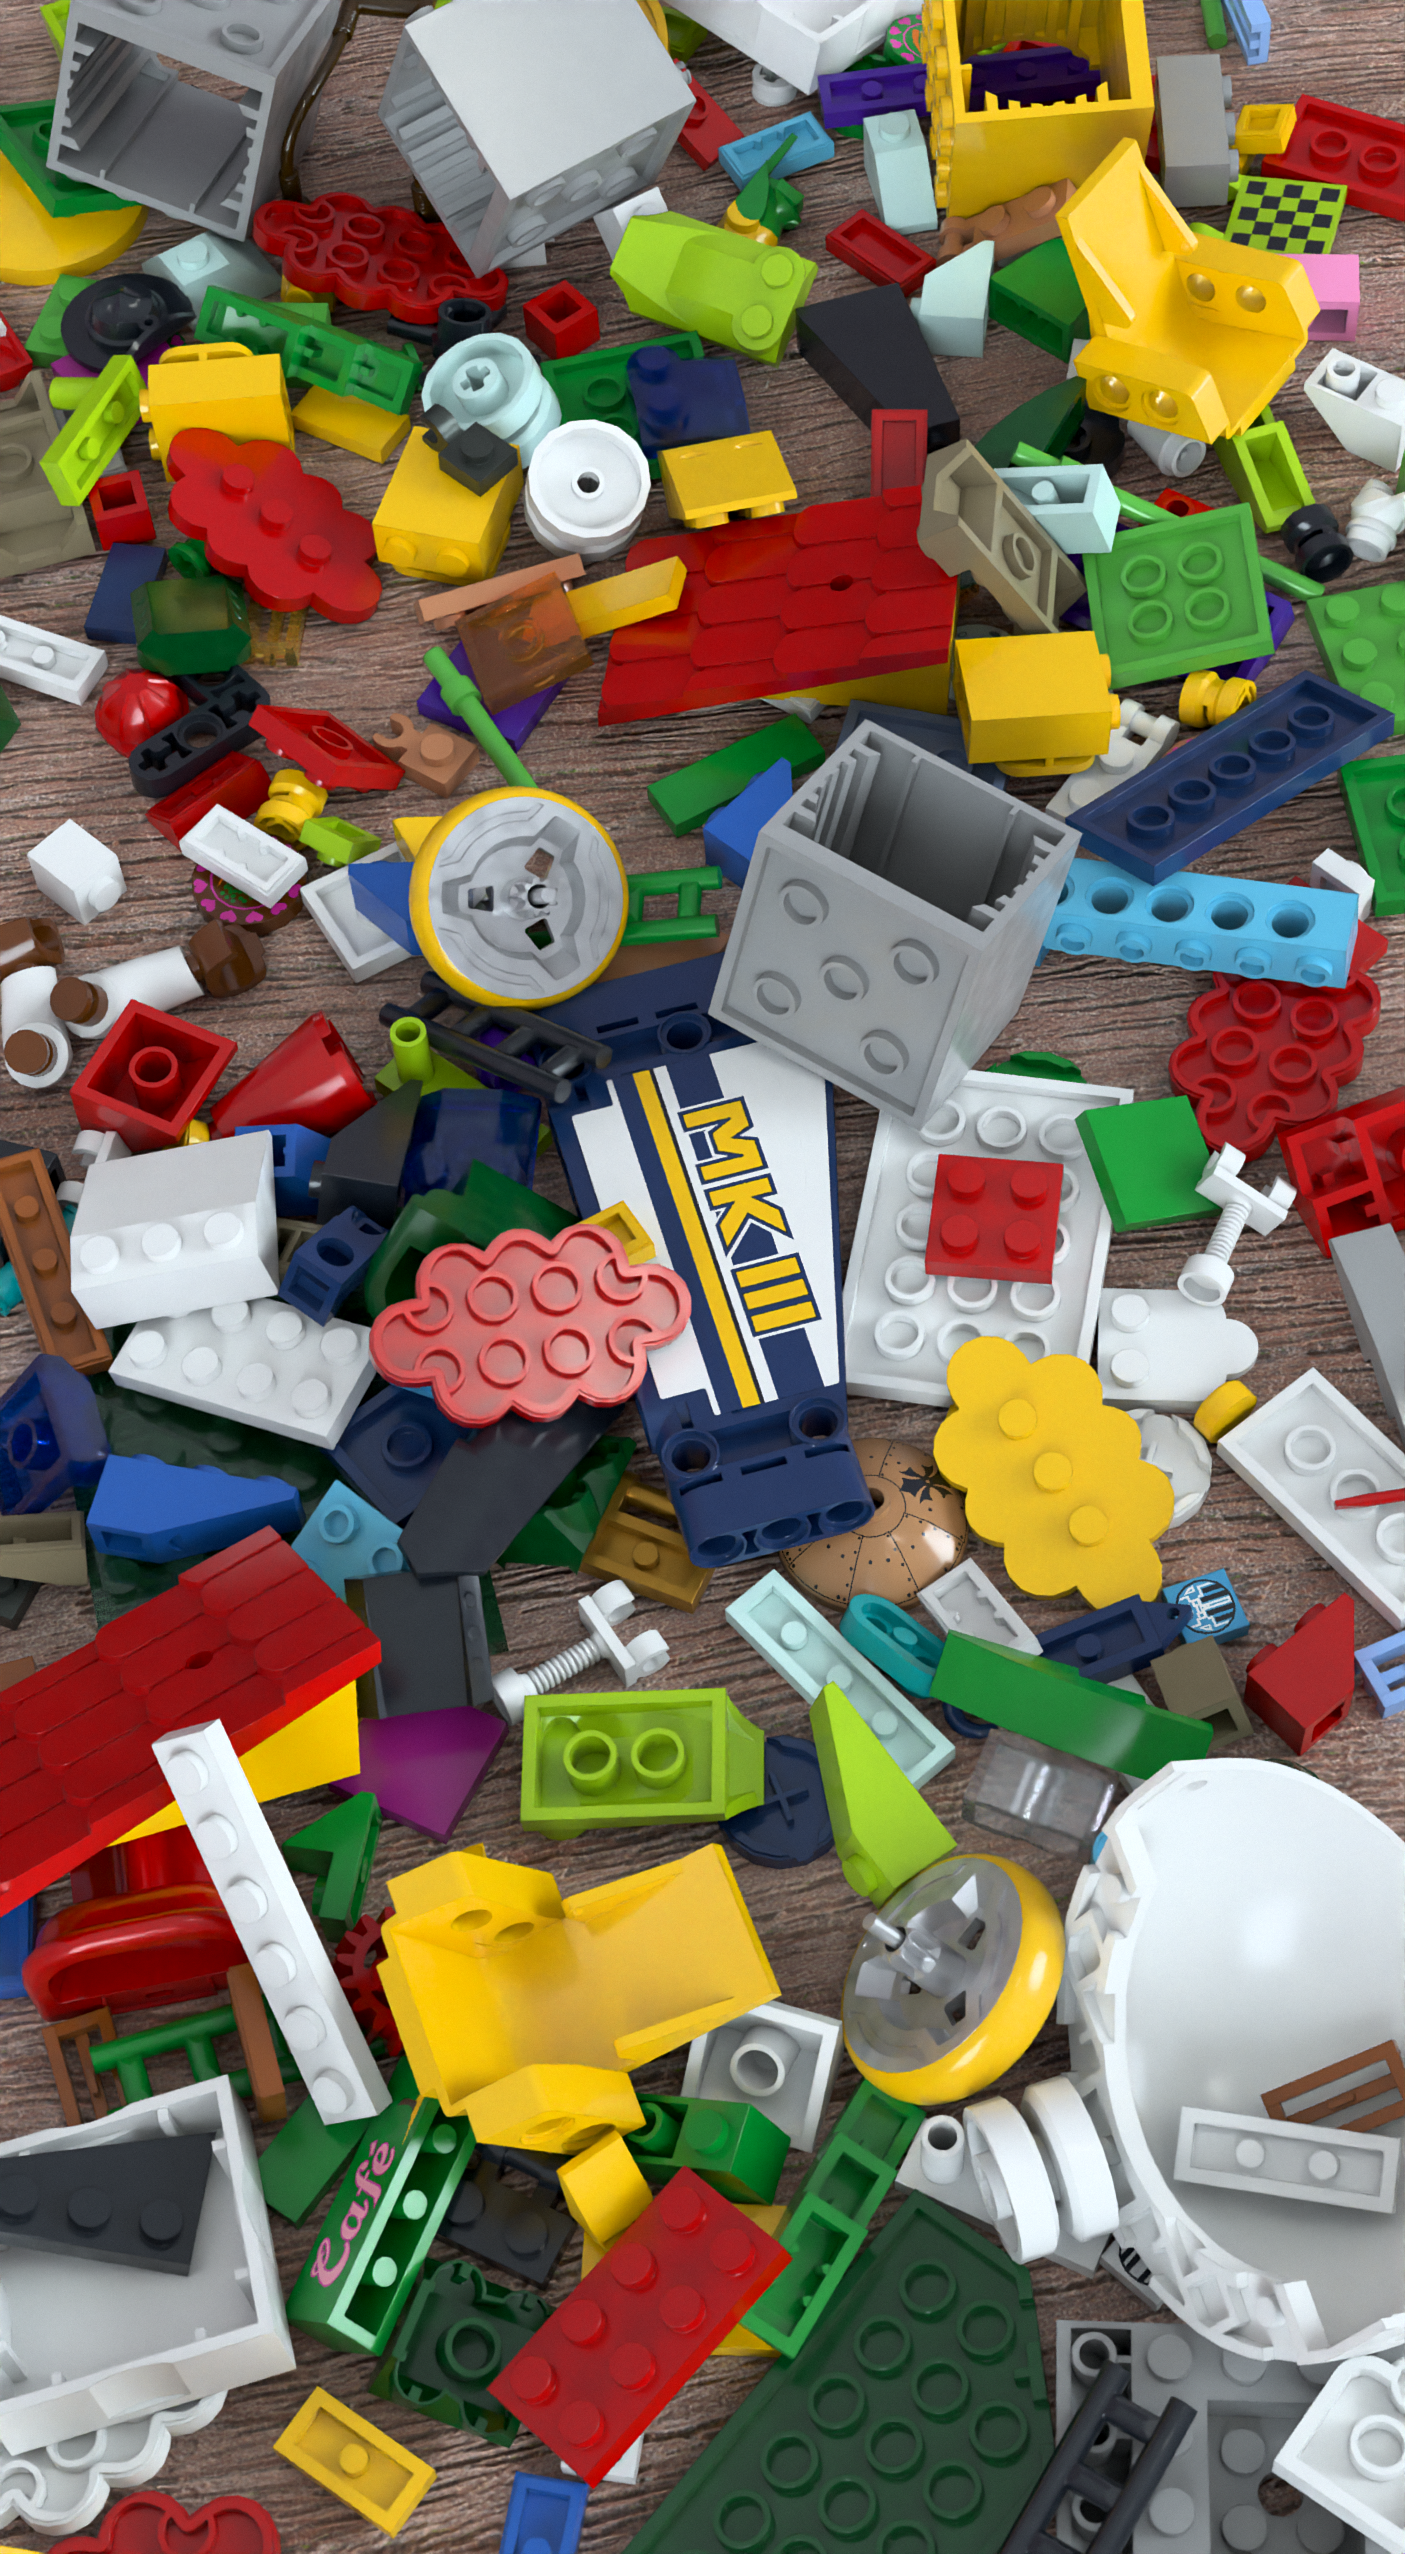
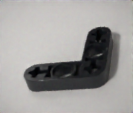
M239 665L231 666L228 671L166 676L184 691L198 708L139 744L129 756V769L132 784L138 793L150 798L166 797L231 751L238 752L262 737L248 723L258 704L271 705L270 695L265 688ZM208 673H219L226 677L221 684L216 686H203L197 682L199 678ZM198 733H208L216 737L212 744L205 747H193L187 744V740Z

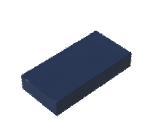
M112 543L84 624L87 639L136 645L130 593L145 582L163 580L169 563L166 548Z

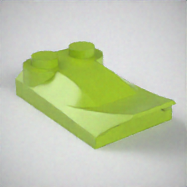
M667 211L653 215H633L630 218L610 267L609 275L618 284L633 315L681 333L697 330L702 341L778 369L796 326L795 309L804 306L819 268L815 262L800 257L798 253L788 247H772L679 213Z
M726 1688L525 1695L520 1822L524 1832L538 1831L548 1839L564 1841L576 1838L587 1829L725 1821L740 1812L764 1805V1731L752 1724L739 1712L727 1695Z

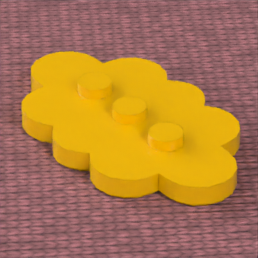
M980 1336L965 1342L954 1352L947 1367V1388L957 1411L953 1412L940 1424L934 1437L933 1455L940 1475L952 1487L967 1493L965 1515L971 1531L981 1541L995 1547L1004 1548V1566L1010 1582L1022 1594L1033 1599L1055 1601L1077 1590L1084 1602L1093 1611L1138 1593L1142 1601L1156 1602L1162 1589V1564L1151 1543L1168 1530L1173 1519L1174 1491L1168 1477L1157 1466L1140 1460L1142 1439L1136 1421L1120 1409L1103 1405L1101 1382L1096 1371L1085 1360L1070 1354H1052L1030 1364L1025 1355L1012 1342L1000 1337Z

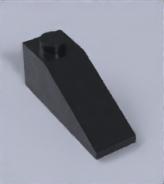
M416 1079L407 1081L334 1135L331 1139L326 1161L314 1160L308 1197L319 1199L316 1224L325 1225L333 1217L339 1216L350 1206H355L379 1226L390 1230L395 1222L417 1131L423 1081Z

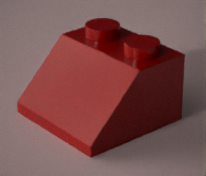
M131 999L69 1091L81 1130H94L103 1134L106 1131H116L131 1152L178 1143L237 1052V1042Z

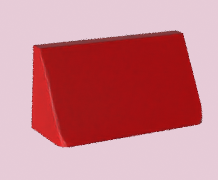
M231 751L147 810L145 816L182 853L179 841L216 804L245 820L259 810L263 803L270 801L268 790L271 780L260 760Z

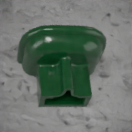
M473 1158L451 1192L434 1189L428 1191L425 1197L419 1194L411 1196L371 1258L363 1280L366 1310L372 1321L375 1322L376 1317L388 1306L404 1300L415 1299V1278L423 1259L438 1247L450 1243L469 1244L485 1251L497 1236L512 1229H529L551 1241L563 1229L581 1222L582 1219Z

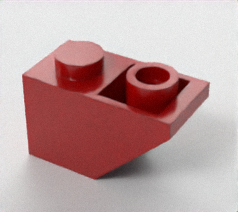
M1345 1592L1327 1607L1322 1603H1318L1310 1608L1295 1625V1634L1279 1647L1274 1643H1270L1262 1648L1251 1659L1245 1670L1247 1680L1243 1702L1299 1757L1343 1721L1349 1713L1354 1692V1600Z

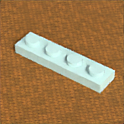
M775 1569L725 1609L726 1621L811 1706L822 1688L834 1680L917 1791L955 1759L956 1747Z

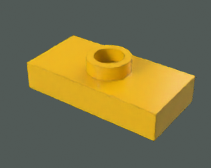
M319 2386L315 2388L272 2447L279 2457L392 2539L398 2534L438 2477L435 2469Z

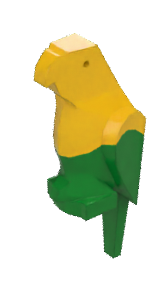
M791 133L769 160L762 165L728 207L716 227L776 247L782 229H794L801 224L802 220L799 215L804 207V195L782 178L777 180L769 177L795 143L798 136Z

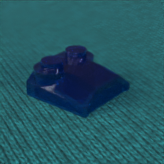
M651 345L638 349L629 357L627 365L624 366L625 383L640 448L647 460L658 458L657 451L751 433L745 396L736 361L732 356L680 358L675 351L668 347Z
M443 1088L421 1096L412 1149L405 1158L403 1187L406 1193L404 1207L413 1194L425 1197L428 1191L434 1189L451 1192L473 1158L532 1190L542 1108L541 1100L504 1089Z
M40 1353L0 1398V1512L2 1516L38 1514L57 1500L69 1487L86 1489L94 1487L101 1479L108 1455H112L111 1446L107 1441L96 1404L95 1393L88 1378L83 1373L77 1372L62 1356Z

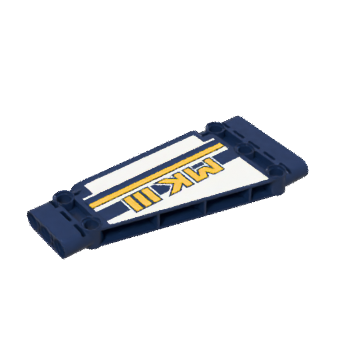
M725 951L593 984L563 1002L539 1010L528 1011L608 1045L612 1049V1058L607 1067L599 1069L583 1062L564 1078L571 1083V1093L566 1101L557 1103L544 1097L554 1143L577 1216L583 1221L624 1200L655 1246L656 1257L644 1263L660 1264L674 1270L686 1283L691 1295V1315L683 1333L670 1345L657 1350L646 1351L647 1371L638 1391L633 1394V1398L651 1454H657L665 1479L667 1497L674 1507L689 1559L692 1564L700 1568L721 1567L845 1534L867 1524L875 1513V1506L848 1431L834 1084L708 1014ZM541 1043L536 1044L531 1048L535 1065L539 1067L554 1055L557 1050ZM822 1435H823V1436H828V1437L823 1438V1439H813V1438H812V1437H815V1436H822ZM689 1469H702L692 1473L685 1472Z

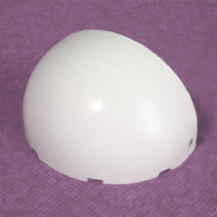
M1253 1758L1171 1761L1122 1801L1101 1829L1108 1839L1096 1863L1083 1866L1074 1889L1064 1926L1066 1943L1065 1962L1057 1993L1056 2024H1068L1071 2071L1060 2072V2074L1068 2078L1078 2092L1091 2117L1113 2180L1119 2214V2225L1116 2231L1112 2233L1122 2249L1133 2247L1154 2275L1148 2286L1176 2315L1200 2335L1218 2346L1244 2357L1259 2361L1274 2359L1297 2362V2366L1367 2355L1404 2344L1405 2117L1366 2132L1403 2139L1396 2208L1393 2214L1174 2180L1173 2177L1182 2106L1270 2118L1261 2099V2094L1392 2039L1396 2040L1401 2051L1400 2055L1405 2064V1842L1361 1804L1333 1786L1299 1770ZM1386 2060L1282 2103V2107L1286 2116H1290L1390 2074L1391 2071ZM1397 2087L1313 2122L1310 2125L1336 2128L1403 2099Z

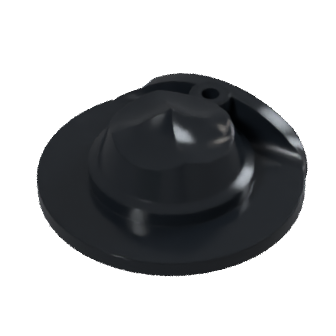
M121 274L97 281L77 294L63 314L61 334L64 346L72 359L82 367L101 374L113 355H132L135 363H137L196 319L197 316L188 296H185L179 287L171 281L149 274Z

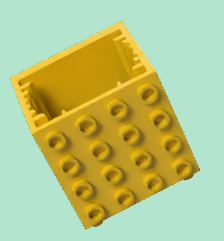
M924 0V4L921 6L923 31H920V50L922 64H926L927 68L925 102L927 112H931L932 127L929 128L931 160H936L937 176H934L936 208H946V218L958 216L968 219L986 211L992 206L1002 205L1031 193L1038 187L1048 186L1065 178H1069L1076 189H1078L1123 137L1137 140L1145 164L1155 106L1143 0ZM1022 40L1054 43L1072 50L1073 55L1078 58H1085L1089 64V71L1100 70L1101 85L1096 88L1095 102H1087L1086 94L1075 97L1074 104H1065V101L1055 102L1052 106L1031 103V107L1021 108L1020 102L1009 100L1008 109L998 110L997 96L985 91L984 111L969 112L972 64H961L979 51L1002 43Z

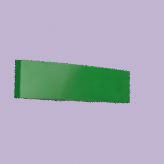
M215 285L207 286L193 337L207 344L222 342L239 343L247 347L253 353V356L280 354L284 378L298 377L341 397L353 395L398 416L408 414L423 365L422 361L369 339L271 303Z
M951 1629L948 1630L929 1689L930 1696L990 1723L1063 1752L1146 1781L1171 1761L1205 1759L1214 1734L1212 1724L1147 1705L1143 1695L1079 1676V1668Z
M864 2076L861 2077L771 2236L787 2250L793 2260L738 2322L740 2326L789 2359L795 2358L869 2231L865 2228L899 2172L895 2167L927 2115L926 2112L914 2104L899 2101L881 2092Z

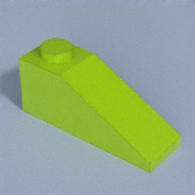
M833 1680L822 1688L809 1710V1716L837 1855L842 1861V1871L847 1882L859 1895L863 1897L868 1896L879 1910L910 1879L928 1867L947 1859L958 1844Z

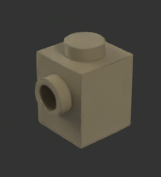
M1213 1635L1194 1643L1183 1644L1172 1652L1150 1661L1168 1711L1212 1724L1214 1734L1207 1753L1255 1733L1232 1674Z

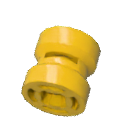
M1204 669L1191 672L1186 678L1181 691L1179 718L1182 724L1203 728L1207 724L1217 725L1256 701V686L1253 681L1238 677H1232L1227 681L1221 680L1216 672Z
M293 769L280 770L275 774L268 790L270 801H266L260 806L253 825L264 833L282 837L296 846L297 850H302L307 845L298 840L305 820L317 818L321 815L327 802L328 794L326 789L320 788L306 779L304 772Z

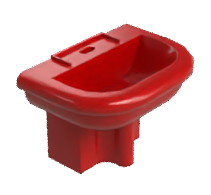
M181 1825L106 1847L70 1871L73 1904L58 1911L42 1926L35 1941V1949L22 1963V1983L40 2016L47 2022L72 2019L106 2006L109 2007L112 2015L216 1996L218 1995V1990L228 1989L226 1973L229 1972V1967L250 1961L188 1825Z

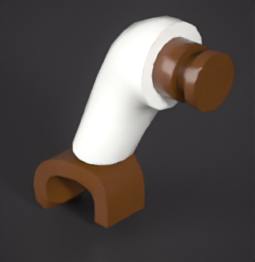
M23 917L0 925L2 1039L5 1065L10 1075L21 1085L38 1089L50 1087L62 1081L73 1059V1051L65 1022L56 1017L50 1006V994L57 984L56 971L53 966L64 963L65 954L57 925L50 918L32 920L31 918Z
M214 919L186 942L191 953L189 955H186L181 946H176L102 969L96 973H87L78 978L66 977L60 980L50 994L51 1010L56 1017L64 1020L72 1033L85 1039H105L131 999L165 1012L204 995L202 981L205 982L208 990L215 998L233 997L252 989L265 979L267 970L262 957L266 951L256 932L249 933L238 923L224 927L222 921Z

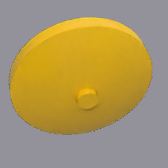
M0 150V281L16 285L41 286L55 284L60 274L76 277L90 275L115 261L131 247L145 226L150 206L140 205L116 211L105 210L77 214L73 217L52 218Z

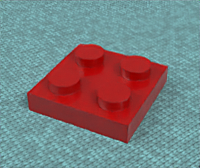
M258 704L248 725L266 738L265 746L270 751L285 759L295 760L306 769L304 772L306 779L326 790L334 791L337 786L350 787L363 793H369L371 789L396 790L405 773L403 768L328 711Z
M939 1154L925 1255V1274L1052 1285L1064 1164Z

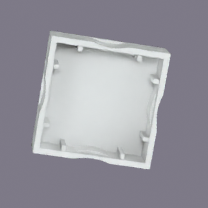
M663 0L807 95L818 89L817 76L843 72L884 43L887 29L896 19L909 14H922L921 6L924 4V0Z
M228 2074L131 2103L106 2117L89 2123L63 2128H48L0 2143V2158L216 2132L215 2140L211 2141L213 2152L188 2277L0 2244V2441L11 2456L296 2369L250 2116Z

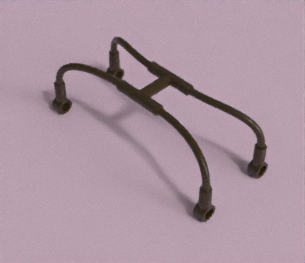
M342 0L337 22L332 33L334 37L332 44L295 107L281 148V169L278 173L283 200L299 202L309 206L311 204V201L303 195L299 171L294 167L296 140L311 106L336 66L346 43L350 42L353 38L359 16L407 19L411 14L425 6L431 5L435 9L437 0ZM413 174L414 181L411 184L414 212L426 224L442 222Z

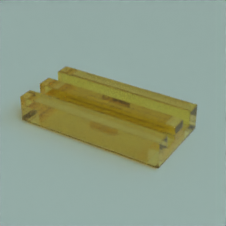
M251 597L247 614L252 637L251 656L243 664H254L255 657H260L264 659L265 665H276L277 658H285L287 666H298L309 606L291 612L285 642H281L286 612L272 610L267 641L260 642L259 637L265 607L254 601Z

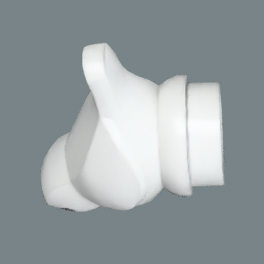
M1369 479L1360 490L1359 495L1351 503L1352 520L1348 522L1345 529L1347 534L1346 540L1355 556L1371 562H1382L1386 559L1388 552L1395 548L1397 543L1396 535L1405 529V491L1394 495L1393 490L1384 482L1378 479Z

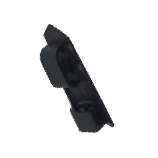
M576 1399L572 1407L562 1417L547 1423L532 1422L510 1410L497 1423L484 1428H470L464 1439L458 1437L397 1542V1546L415 1579L449 1575L484 1576L623 1414L625 1402L613 1407H593Z

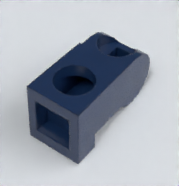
M350 1206L339 1216L333 1217L295 1251L277 1295L324 1327L337 1314L341 1303L363 1282L371 1258L389 1230L369 1219L357 1207Z

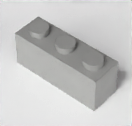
M1220 54L1156 56L1154 105L1161 189L1174 207L1227 205L1229 183L1238 182V149H1229V145L1235 144V113L1225 112V109L1231 108L1232 82L1231 76H1222Z

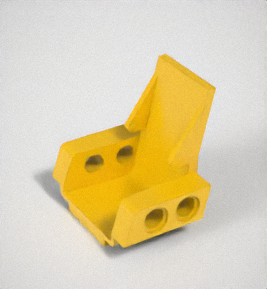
M1123 137L1055 214L1089 315L1091 340L1073 360L1078 377L1087 379L1086 400L1089 408L1212 444L1218 436L1230 439L1233 434L1242 436L1295 371V358L1307 343V327L1321 311L1304 267L1298 260L1192 232L1144 165L1137 140Z
M710 1843L681 1859L569 1896L562 1900L553 1873L460 1851L447 1853L386 1882L397 1914L386 1920L381 1927V1935L389 1958L377 1965L376 1968L419 2093L422 2097L439 2099L442 2111L448 2117L468 2115L478 2143L577 2156L614 2130L622 2137L647 2124L628 2072L782 1995L724 1849L720 1844Z

